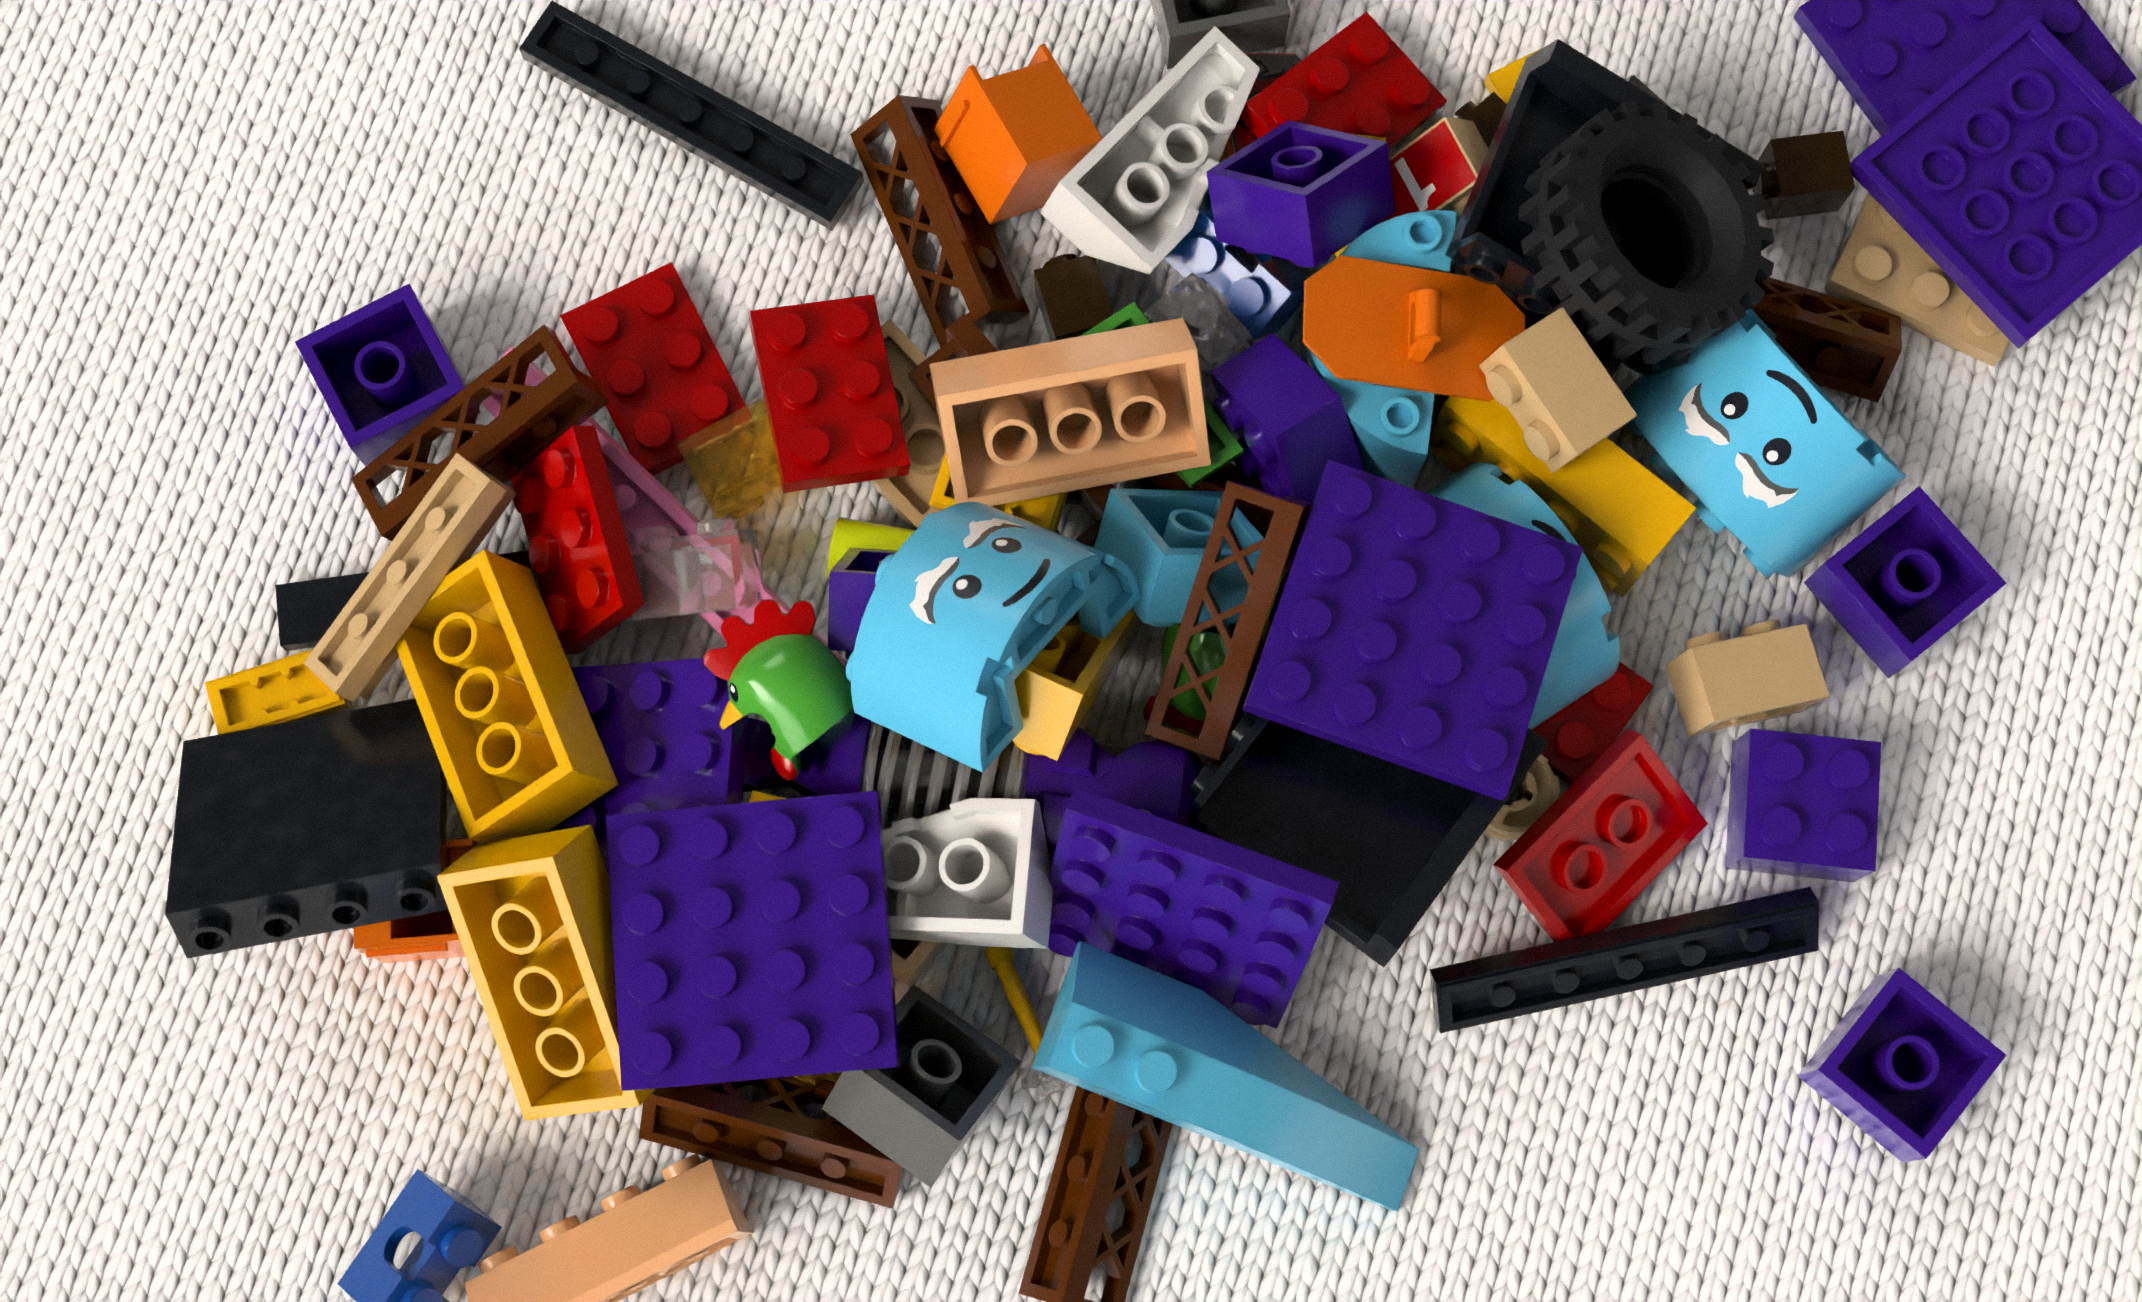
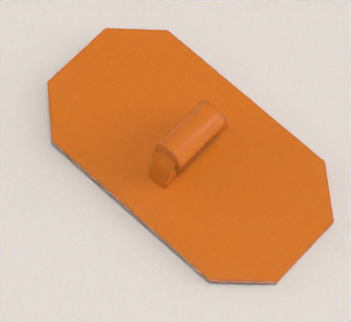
M1340 255L1304 281L1303 343L1338 379L1490 402L1494 397L1487 387L1486 376L1479 365L1504 343L1525 331V315L1496 284L1482 283L1470 276Z

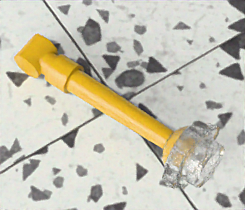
M985 946L984 954L992 970H996L1004 991L1036 1056L1044 1032L1013 963L1016 960L1010 947ZM1035 1057L1029 1065L1027 1074L1021 1079V1085L1024 1090L1037 1088L1041 1097L1053 1095L1073 1085L1031 1068Z

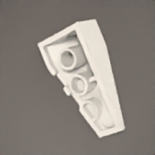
M1214 26L1057 184L1040 213L1085 255L1150 274L1192 230L1199 214V207L1208 189L1206 172L1219 164L1230 134L1236 127L1260 68Z
M969 798L950 804V809L920 819L909 817L893 822L891 828L883 830L891 938L988 947L1048 949L1053 889L1048 879L1051 864L1040 804L1036 799Z

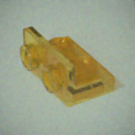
M764 397L676 443L709 507L717 518L729 513L731 519H738L755 511L765 503L762 495L781 485Z

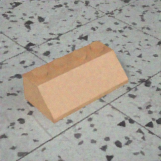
M1183 317L929 364L955 504L980 502L994 506L1211 465L1197 347Z
M694 1154L662 1170L661 1174L665 1182L643 1193L640 1192L636 1184L605 1198L600 1202L604 1213L580 1224L577 1216L574 1215L539 1232L543 1243L520 1255L516 1247L512 1246L487 1257L478 1263L482 1274L465 1282L464 1285L468 1302H619L753 1233L719 1161L709 1159L701 1163L698 1154Z

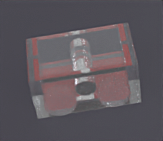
M734 518L696 522L697 534L674 537L673 526L635 529L636 541L628 542L645 605L624 621L755 608L761 600H764L757 530H736Z

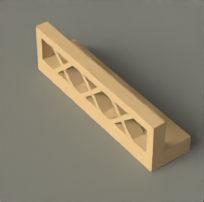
M456 453L307 657L304 664L337 695L351 702H354L358 696L367 700L399 655L395 645L444 577L470 559L517 492L459 453Z

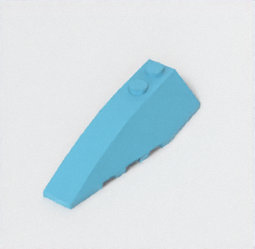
M1082 941L1077 943L1031 1068L1391 1211H1399L1419 1148L1203 990Z

